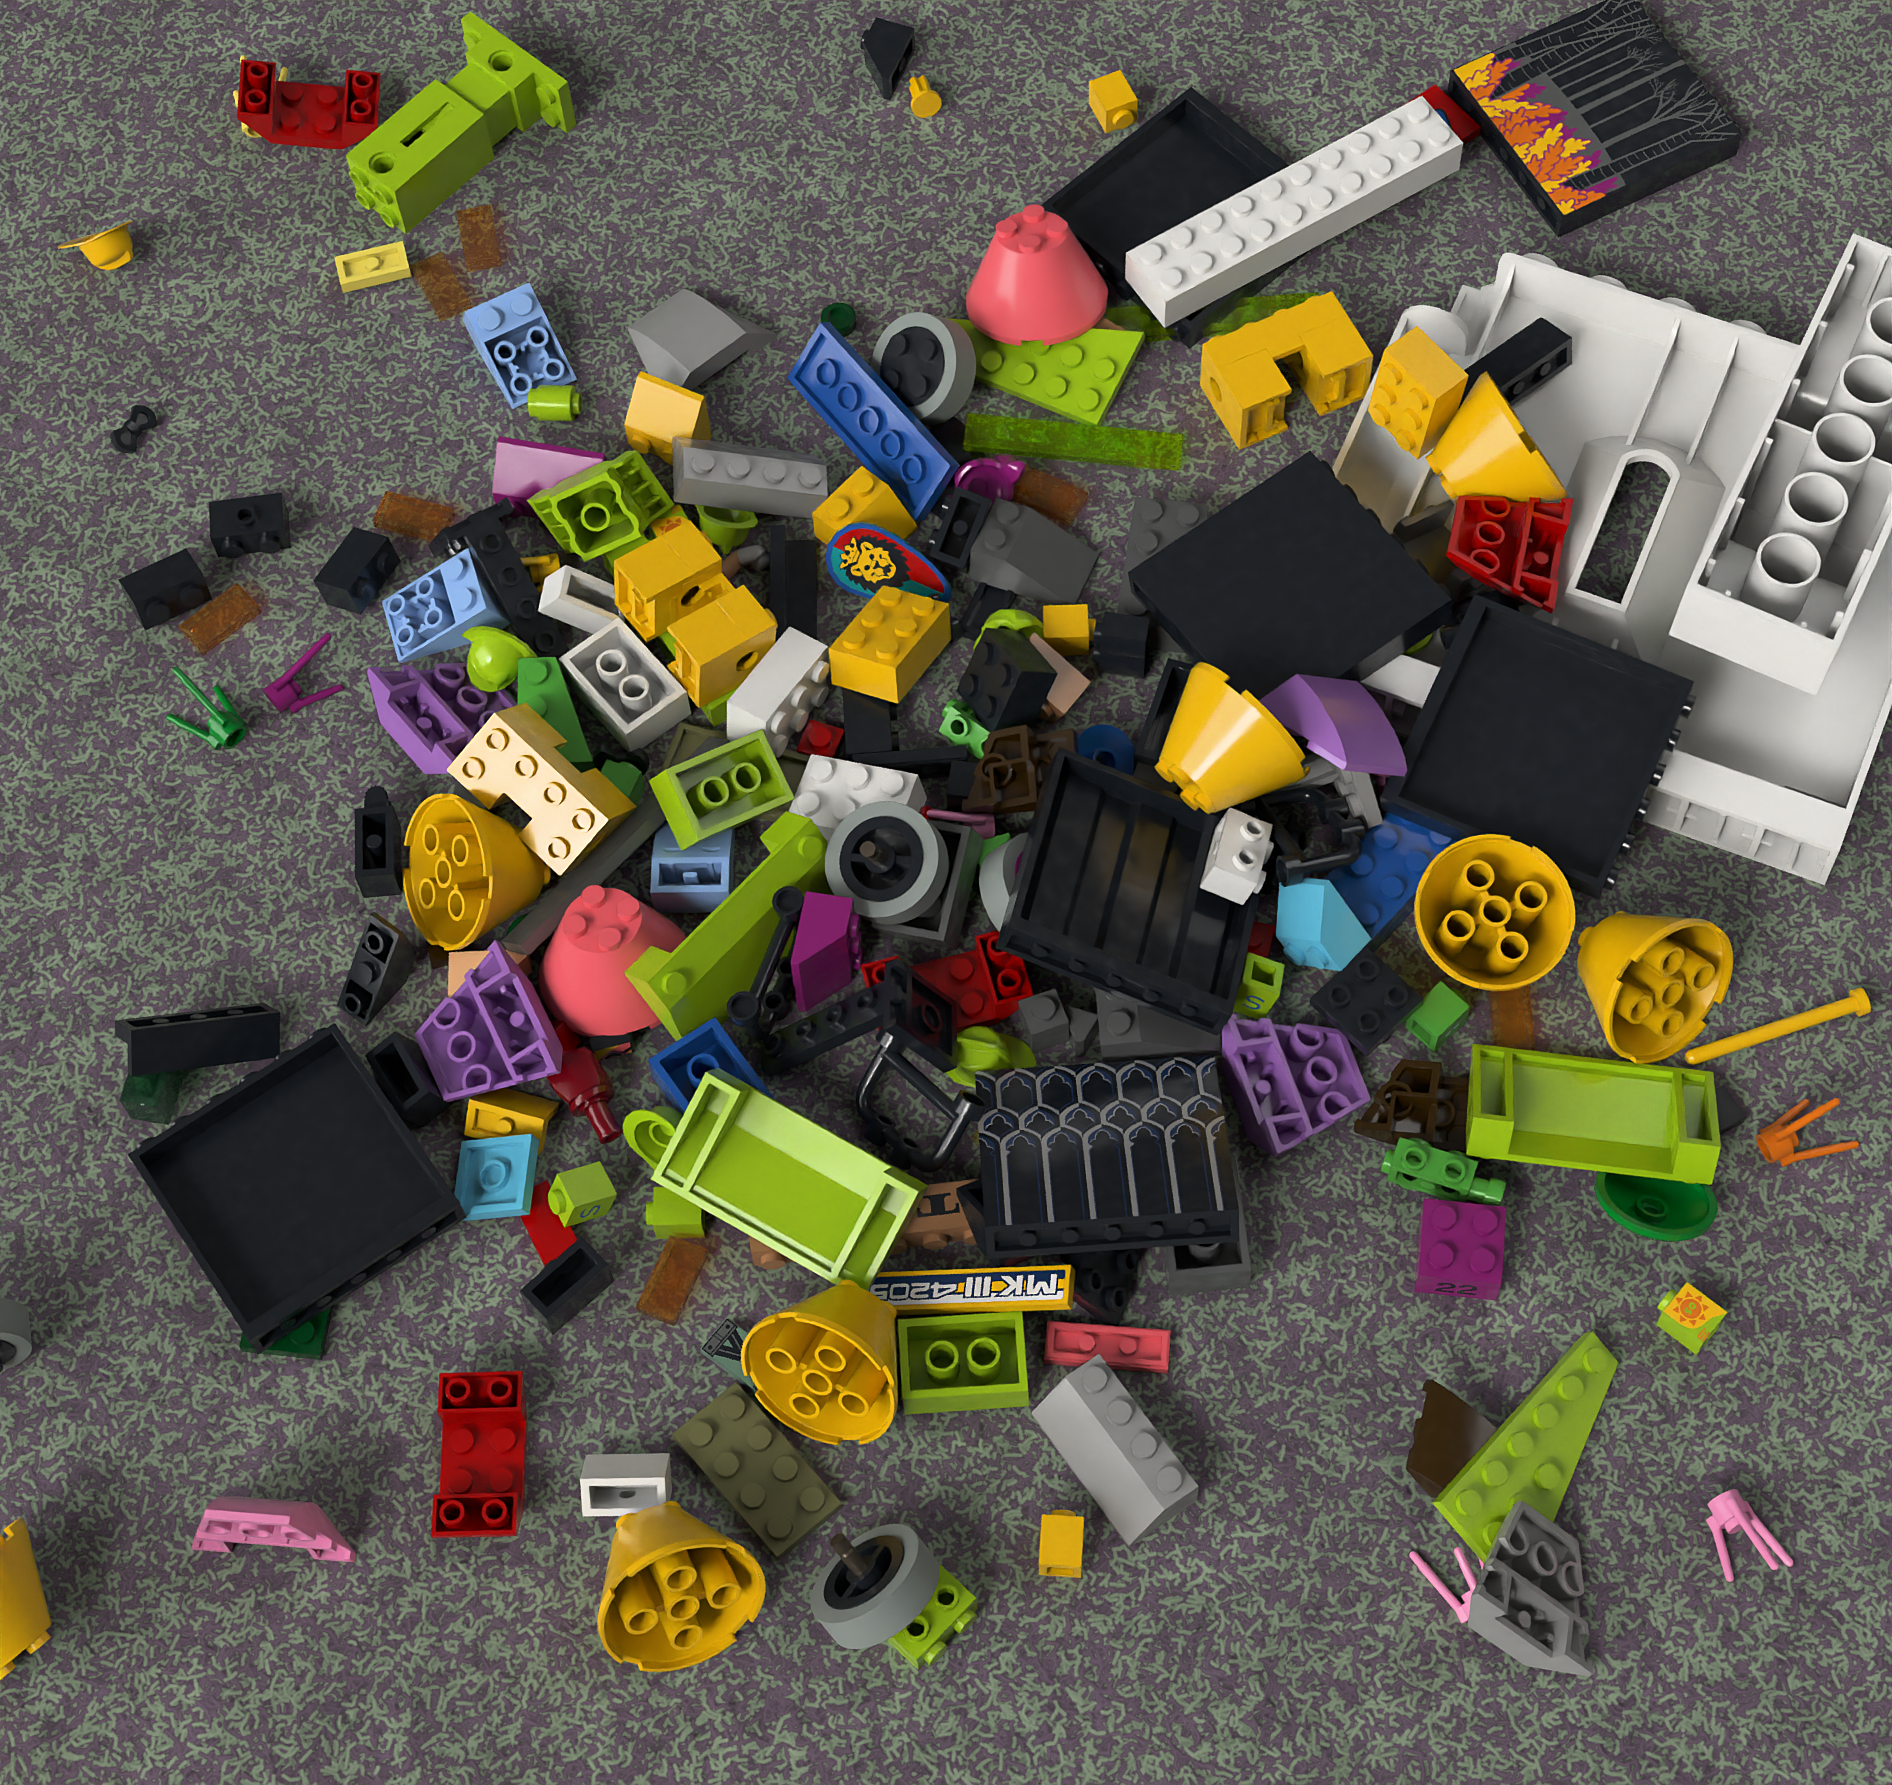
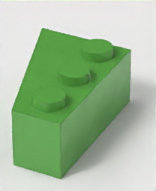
M556 657L518 658V705L527 703L568 741L562 748L558 749V752L578 771L583 773L595 768Z

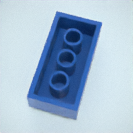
M1388 812L1382 817L1383 823L1372 827L1365 835L1362 842L1363 852L1361 857L1353 864L1333 869L1323 879L1329 880L1369 934L1371 940L1363 949L1367 947L1373 953L1414 911L1417 887L1429 864L1444 849L1458 842Z
M715 1017L648 1059L654 1081L675 1110L684 1115L705 1072L716 1068L722 1069L774 1099Z

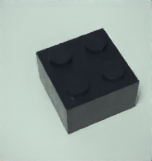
M985 628L956 691L990 732L1026 724L1032 729L1058 673L1022 631Z

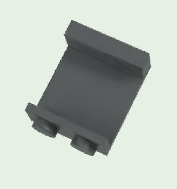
M1447 500L1436 506L1430 505L1421 513L1412 517L1405 516L1395 525L1393 533L1400 538L1405 551L1413 559L1418 558L1423 562L1429 576L1437 584L1442 583L1447 587L1453 598L1452 605L1490 587L1465 573L1446 556L1451 532L1444 524L1455 505L1451 500Z

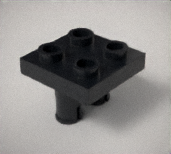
M1367 947L1362 949L1342 971L1335 974L1310 998V1005L1367 1057L1381 1043L1387 1042L1391 1034L1415 1013L1424 1002V998Z
M1138 1249L1060 1254L1061 1261L1075 1269L1073 1301L1104 1325L1119 1326L1141 1251Z

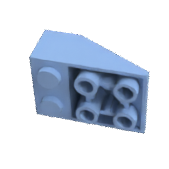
M530 283L465 311L463 322L479 354L512 409L528 402L530 388H538L539 385H566L577 380Z
M469 548L382 601L398 662L400 663L472 643L461 636L464 631L471 627L487 626L501 630L510 624Z
M667 820L656 830L652 853L650 889L654 910L659 913L713 912L733 892L735 828L681 851Z

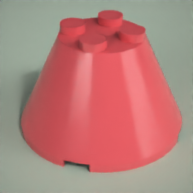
M1033 204L1026 206L1023 212L1011 215L997 223L996 232L967 291L966 310L972 324L984 335L994 340L1022 346L1021 340H1043V346L1052 345L1078 337L1095 326L1107 309L1108 289L1105 280L1069 228L1068 223L1060 216L1044 211L1041 205Z
M599 885L586 887L582 894L567 908L540 963L539 988L547 1009L557 1021L565 1020V1024L571 1031L587 1037L624 1035L647 1026L650 1027V1030L657 1027L662 1022L624 972L651 945L672 953L687 937L669 918L622 890L602 888Z

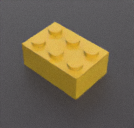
M1416 326L1384 349L1368 412L1377 425L1384 427L1395 437L1396 442L1403 450L1409 451L1418 460L1435 448L1457 413L1469 375Z
M883 585L828 648L832 684L898 704L950 642L949 604Z

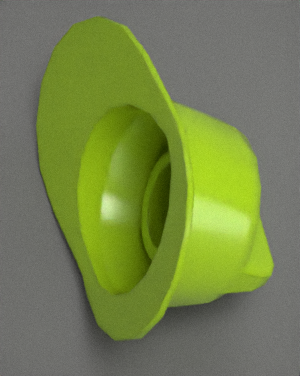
M695 505L699 513L700 531H705L711 542L717 544L723 554H729L732 546L743 544L751 528L758 524L754 512Z
M973 1026L957 1033V1068L946 1072V1074L956 1083L976 1088L975 1071L1036 1067V1059L1024 1041L1013 1036L995 1032L993 1029L985 1026Z
M658 1105L650 1111L645 1109L634 1110L625 1117L623 1132L629 1146L654 1171L683 1115L673 1108Z

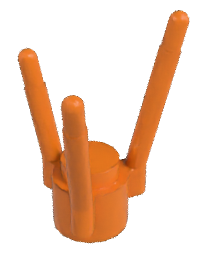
M1838 1098L1830 1100L1788 1125V1122L1810 1105L1809 1099H1803L1774 1123L1761 1129L1760 1133L1756 1135V1143L1765 1159L1771 1164L1779 1160L1782 1167H1786L1795 1161L1855 1149L1860 1144L1857 1140L1794 1152V1148L1799 1146V1140L1795 1132L1840 1104Z

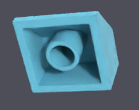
M1303 877L1302 883L1298 885L1283 887L1279 883L1276 937L1284 946V955L1297 966L1304 965L1318 969L1342 971L1371 940L1369 934L1329 880Z

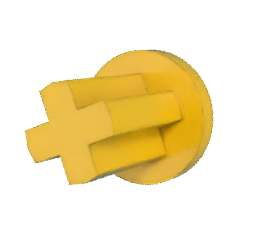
M924 75L918 79L915 76L911 77L909 80L911 84L909 90L913 97L911 100L912 112L920 118L935 115L942 105L939 94L931 90L929 82Z

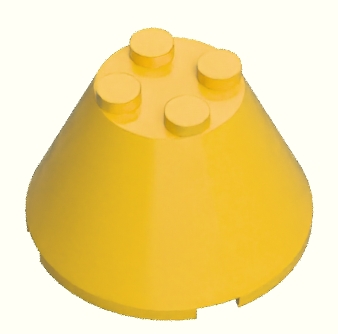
M1487 371L1481 374L1431 454L1425 457L1436 475L1443 473L1439 476L1441 479L1440 483L1451 500L1459 497V495L1505 497L1509 502H1528L1530 497L1540 498V503L1558 501L1569 496L1533 438L1529 436L1519 417Z
M1199 662L1191 669L1162 748L1159 757L1160 761L1155 765L1157 772L1168 782L1171 783L1173 780L1183 790L1179 795L1188 806L1195 811L1200 807L1207 814L1221 811L1303 780L1310 773V767L1306 766L1303 769L1300 762L1305 758V755L1282 724L1247 690L1240 695L1225 682L1230 678L1227 674L1210 664Z
M435 794L425 799L418 806L410 820L404 841V846H410L409 868H402L405 897L417 929L431 945H440L447 951L459 950L468 946L534 903L541 892L542 886L548 884L551 876L550 867L518 837L523 828L454 794Z
M1497 834L1468 837L1450 845L1439 853L1429 864L1418 884L1414 901V917L1421 943L1431 959L1444 972L1457 981L1478 989L1507 991L1538 981L1548 974L1562 959L1574 931L1575 905L1566 878L1558 866L1545 853L1535 846L1531 848L1521 842L1511 840L1510 836Z
M1618 911L1614 915L1600 921L1595 927L1589 926L1584 929L1578 938V944L1581 947L1577 959L1578 974L1582 979L1606 1039L1612 1050L1619 1056L1630 1059L1637 1064L1661 1061L1679 1052L1692 1042L1707 1026L1702 1020L1708 1014L1714 1002L1716 1001L1721 1005L1730 984L1733 971V950L1730 940L1723 930L1704 919L1627 914L1625 911Z
M841 1280L837 1286L824 1290L756 1323L745 1338L741 1349V1365L744 1376L750 1374L752 1381L758 1389L755 1396L759 1402L775 1418L792 1430L811 1439L832 1445H840L842 1440H859L860 1445L874 1441L889 1428L898 1407L896 1323L894 1320L897 1316L896 1309L891 1303L880 1300L871 1292L860 1288L854 1281Z
M667 1501L637 1513H627L616 1522L617 1531L612 1540L597 1619L600 1639L604 1648L614 1660L620 1664L623 1661L638 1664L640 1671L666 1672L683 1669L719 1654L737 1641L734 1634L748 1619L750 1622H754L765 1598L766 1583L763 1571L757 1559L750 1551L683 1510L676 1501Z
M21 1517L3 1529L8 1535L7 1538L4 1539L0 1534V1680L16 1667L12 1660L23 1650L26 1649L28 1653L32 1654L51 1638L46 1630L52 1623L27 1524Z

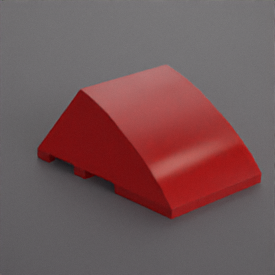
M1459 495L1446 556L1457 567L1479 582L1508 597L1552 614L1559 581L1556 580L1564 535L1569 526L1574 498H1562L1560 503H1540V498L1530 497L1528 502H1509L1505 497Z

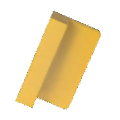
M500 1088L473 1095L468 1103L464 1135L476 1139L533 1134L539 1139V1156L544 1149L548 1121L558 1112L559 1103L508 1088Z

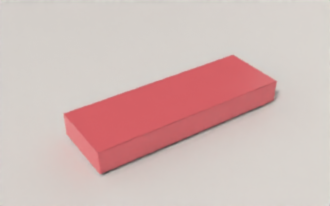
M1047 1320L1044 1364L1080 1367L1100 1354L1110 1369L1168 1374L1171 1330Z

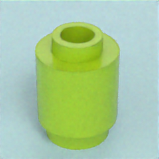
M539 385L538 388H530L529 416L537 417L539 421L573 422L576 414L582 413V394L576 393L574 385Z

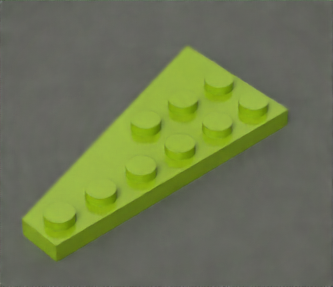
M946 318L960 325L972 342L976 357V381L1099 430L1145 340L1144 332L1091 328L1078 337L1057 344L1043 346V340H1021L1022 346L1006 344L984 335L970 320Z
M1593 1331L1583 1333L1432 1502L1483 1563L1486 1561L1499 1528L1516 1502L1524 1501L1551 1522L1555 1520L1619 1363Z

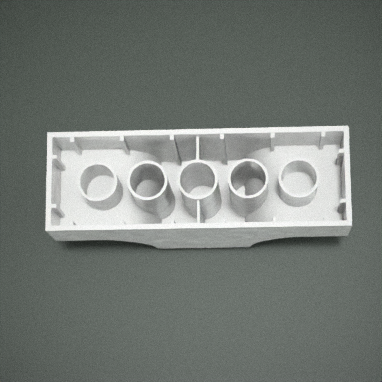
M1854 233L1689 580L1668 634L1814 696L1817 695L1892 529V248Z

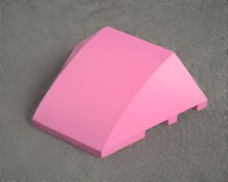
M221 1496L214 1499L207 1506L191 1550L232 1553L233 1543L306 1548L311 1556L318 1560L355 1562L356 1559L354 1550L317 1504L313 1502L238 1496Z

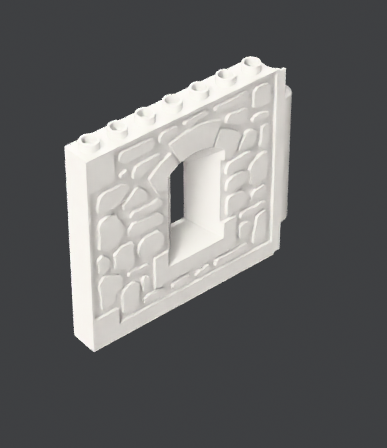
M1514 253L1502 254L1495 282L1482 286L1480 290L1462 285L1451 312L1427 305L1411 306L1404 310L1388 346L1418 326L1463 370L1541 317L1572 337V364L1511 406L1519 417L1521 424L1529 436L1533 438L1569 495L1566 498H1574L1569 526L1564 535L1556 580L1559 581L1553 613L1550 614L1543 609L1529 604L1519 606L1518 608L1521 613L1694 681L1691 695L1696 696L1697 699L1688 719L1681 716L1676 729L1682 732L1673 753L1666 750L1660 763L1667 766L1658 787L1650 784L1645 797L1651 799V802L1643 819L1644 822L1825 885L1840 851L1892 706V529L1816 696L1668 635L1689 580L1800 345L1769 336L1760 326L1750 321L1734 320L1726 322L1697 313L1692 305L1678 298L1669 297L1657 300L1629 291L1623 283L1609 276L1597 275L1588 278L1560 269L1550 258L1536 253H1529L1523 256ZM1379 363L1332 469L1342 485L1348 484L1356 493L1359 503L1366 510L1368 508L1372 509L1379 517L1382 527L1391 534L1395 525L1405 516L1412 517L1421 513L1430 505L1436 506L1451 500V498L1440 483L1441 479L1439 476L1443 473L1436 475L1425 459L1426 456L1431 454L1433 449L1417 460L1409 451L1403 450L1398 445L1395 437L1389 431L1377 425L1368 412L1380 367ZM1639 461L1652 462L1663 468L1671 480L1621 604L1576 589L1626 465ZM1561 500L1546 503H1560ZM1456 504L1454 505L1451 513L1449 514L1444 524V526L1450 532L1452 529ZM1490 587L1477 593L1476 595L1490 592L1495 589ZM1465 614L1458 618L1459 622H1462ZM1439 629L1434 631L1431 642L1424 650L1410 657L1402 654L1359 683L1378 703L1395 733L1406 738L1411 733L1449 650H1446L1441 642Z

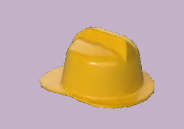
M128 221L108 231L60 244L58 249L78 246L94 266L104 270L116 269L133 259V244L127 227L133 221Z

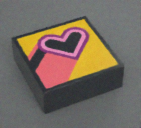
M629 1033L624 1035L594 1036L590 1039L592 1050L599 1061L634 1052Z

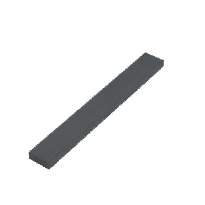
M708 737L685 761L731 741L729 739ZM654 792L501 941L508 951L530 955L557 929L569 905L582 894L586 887L591 885L600 886L667 820Z

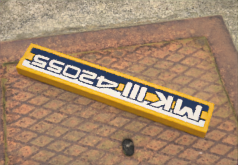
M1071 1265L880 1272L869 1292L880 1300L891 1303L896 1309L897 1315L1070 1310L1073 1303L1075 1269Z

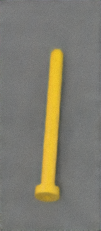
M1859 987L1850 990L1848 998L1690 1049L1685 1053V1060L1687 1064L1696 1065L1853 1012L1860 1017L1871 1012L1870 1001L1865 990Z

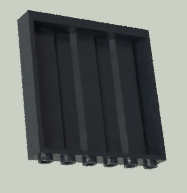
M1059 747L1046 769L995 948L1217 1036L1233 1014L1260 891L1258 894L1252 892L1246 902L1241 905L1200 888L1214 831L1225 815L1224 813L1218 811L1207 814L1200 807L1195 811L1183 801L1180 795L1120 772L1113 767L1083 757L1076 752ZM1270 834L1269 841L1272 842L1273 837ZM1267 862L1263 864L1262 871H1265Z

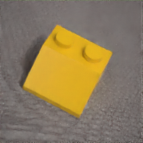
M640 371L624 424L628 444L639 453L647 454L649 452L661 457L666 463L673 466L672 440L674 436L710 441L712 437L705 396Z
M863 466L859 467L812 513L815 536L826 545H828L836 531L851 523L867 522L876 524L899 536L904 541L918 529V525L889 485Z

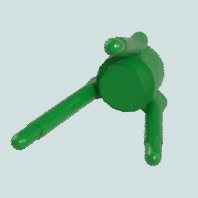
M174 667L173 673L211 713L212 716L207 722V726L210 728L209 733L173 714H167L166 719L207 741L215 750L221 746L225 749H231L242 741L247 733V728L245 727L247 723L238 715L220 686L215 685L213 690L226 712L218 710L179 667Z

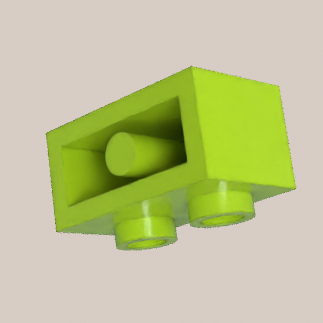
M940 1563L938 1584L927 1605L909 1625L887 1639L918 1670L926 1662L931 1666L938 1661L947 1650L948 1646L945 1642L955 1631L959 1634L964 1633L977 1618V1614L974 1613L977 1610V1598Z

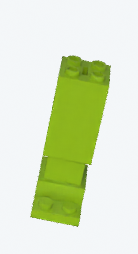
M471 11L461 19L464 32L463 40L468 49L465 53L468 65L445 85L437 79L433 80L346 154L350 168L349 176L354 182L357 191L355 197L365 209L370 210L372 208L378 212L382 220L389 227L394 228L396 226L406 234L495 157L492 147L515 127L525 132L541 117L551 127L558 126L566 133L577 125L568 81Z

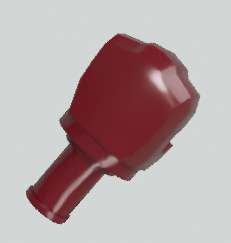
M587 1047L564 1051L562 1053L561 1073L546 1076L549 1084L560 1098L570 1104L569 1110L573 1116H587L601 1144H607L616 1140L622 1135L623 1130L619 1127L608 1106V1103L614 1097L613 1082L609 1074L605 1072L595 1053Z

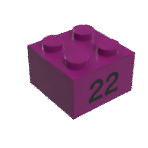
M1424 1198L1419 1216L1414 1292L1497 1301L1502 1285L1506 1207Z

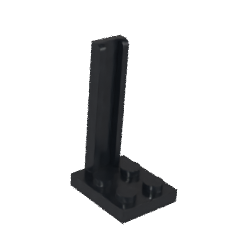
M508 497L483 511L480 510L468 516L467 519L451 527L448 526L442 529L428 545L433 556L437 558L445 554L449 559L467 549L468 546L516 636L535 652L537 658L558 657L569 651L552 617L538 612L541 596L503 528L506 526L503 521L514 511Z
M896 958L885 964L884 981L780 1029L763 1039L761 1070L768 1075H778L883 1026L884 1031L917 1053L924 1060L943 1073L949 1072L957 1068V1002Z

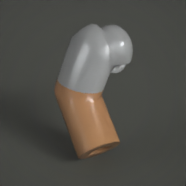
M760 545L736 549L722 561V573L730 580L744 566L750 563L756 571L763 570L770 564V556L765 552L766 548Z

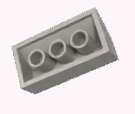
M673 437L674 502L813 519L812 513L828 497L826 465L814 454Z
M1100 1354L1065 1376L1031 1413L1129 1548L1197 1501L1199 1486Z

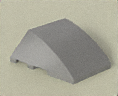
M681 289L628 327V332L648 374L693 391L695 387L744 352L750 357L777 338L776 333L686 289Z
M1524 1501L1516 1502L1498 1530L1478 1582L1472 1592L1468 1627L1525 1666L1582 1676L1594 1675L1592 1661L1585 1660L1582 1636L1588 1635L1589 1629L1588 1623L1580 1618L1578 1596L1584 1594L1579 1541Z

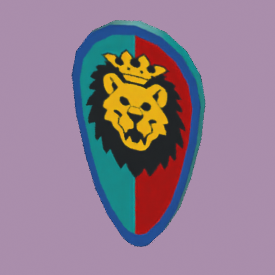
M867 522L848 524L836 531L828 543L825 557L828 573L837 585L850 593L872 599L878 590L885 585L924 597L938 593L941 602H947L951 598L952 588L949 582L930 559L899 536L876 524Z

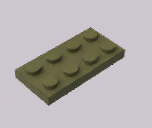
M737 1382L672 1434L676 1443L777 1561L781 1560L843 1508L842 1502Z

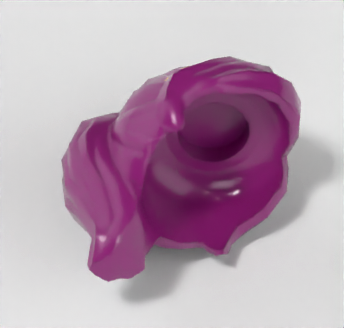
M1005 453L995 455L992 458H978L968 461L955 473V488L957 486L991 499L993 504L996 498L1010 502L1014 495L1015 484L1021 483L1024 479L1025 463L1015 456Z

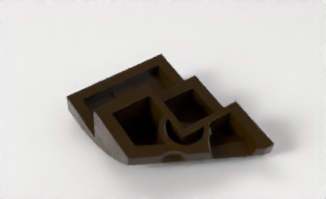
M1027 724L990 732L983 748L984 755L974 771L975 780L967 800L963 799L961 804L962 811L964 813L976 814L1035 811L1046 769L1059 747L1079 754L1077 732L1073 728L1035 735Z
M1401 1059L1391 1072L1390 1080L1385 1085H1382L1375 1094L1374 1102L1361 1119L1358 1118L1355 1121L1354 1132L1396 1146L1399 1137L1404 1139L1419 1138L1428 1142L1433 1148L1445 1152L1456 1150L1466 1154L1469 1078L1444 1077L1441 1062Z
M1426 1380L1422 1391L1427 1392L1421 1418L1415 1421L1413 1431L1414 1443L1409 1450L1406 1470L1431 1498H1437L1498 1429L1450 1390L1434 1380Z

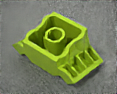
M637 450L625 451L616 459L603 461L570 476L551 489H542L527 500L566 554L576 553L582 557L584 562L642 537L643 531L650 522L675 505Z

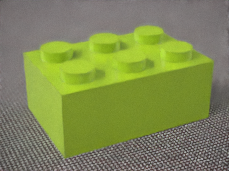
M762 729L665 769L649 780L681 851L773 812L795 799Z
M1022 1311L898 1319L902 1400L905 1415L1029 1406Z

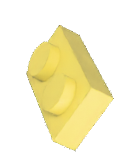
M403 241L334 257L343 293L412 277Z

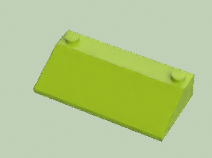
M786 811L760 836V839L771 854L672 953L651 945L624 972L675 1041L680 1040L714 1017L722 1025L730 1017L727 1012V1003L731 996L741 991L749 992L780 920L772 905V899L776 891L785 886H793L802 892L804 898L806 891L834 895L825 872V855L828 842L812 819ZM793 930L791 932V935L788 939V942L785 946L781 958L787 956L793 940Z
M1472 1044L1466 1121L1467 1156L1675 1180L1688 1184L1712 1185L1721 1149L1713 1072Z
M720 1068L705 1072L651 1177V1180L835 1285H838L841 1280H852L860 1288L867 1291L871 1288L910 1223L929 1187Z

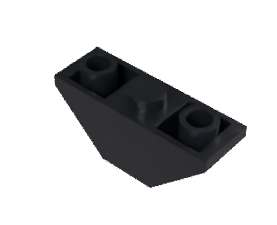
M376 912L369 915L337 1003L338 1007L365 1027L407 982L417 955L406 935ZM368 1010L365 1016L362 1012Z

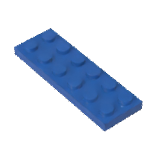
M820 322L787 379L868 470L889 485L913 520H925L960 465L830 322Z

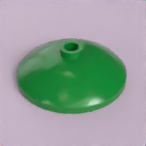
M1598 1171L1594 1184L1597 1200L1611 1219L1624 1229L1647 1239L1662 1242H1680L1697 1238L1712 1227L1717 1215V1200L1708 1184H1688L1682 1181Z

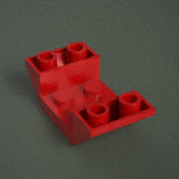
M241 59L237 119L272 144L344 149L368 137L378 127L381 73L346 69L345 87L276 81L275 62Z
M999 931L975 936L976 950L909 966L957 1002V1033L973 1026L987 1027L998 1024L1018 1010L1019 1000L1033 996L1023 959L995 948ZM899 955L860 965L866 989L884 981L885 964L896 958L899 959Z
M523 1371L439 1373L437 1413L443 1423L440 1490L439 1494L433 1495L431 1537L517 1536L525 1506L528 1428Z

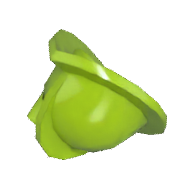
M475 626L467 629L461 635L472 642L467 656V673L471 683L480 691L491 693L504 689L518 676V658H537L535 652L525 642L497 628Z

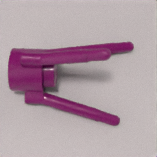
M326 633L282 676L263 689L266 697L280 713L289 708L295 714L307 705L343 691L344 686L338 684L299 699L298 695L303 691L293 679L323 646L331 640L332 636L330 633Z

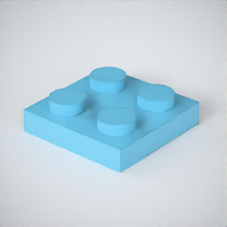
M533 1134L462 1141L454 1192L467 1217L462 1221L530 1215L539 1147L538 1138Z

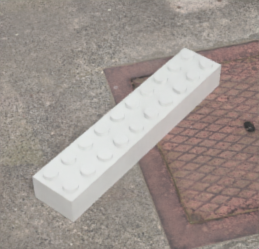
M1420 96L1126 252L1125 279L1165 328L1458 171L1463 142L1425 98Z

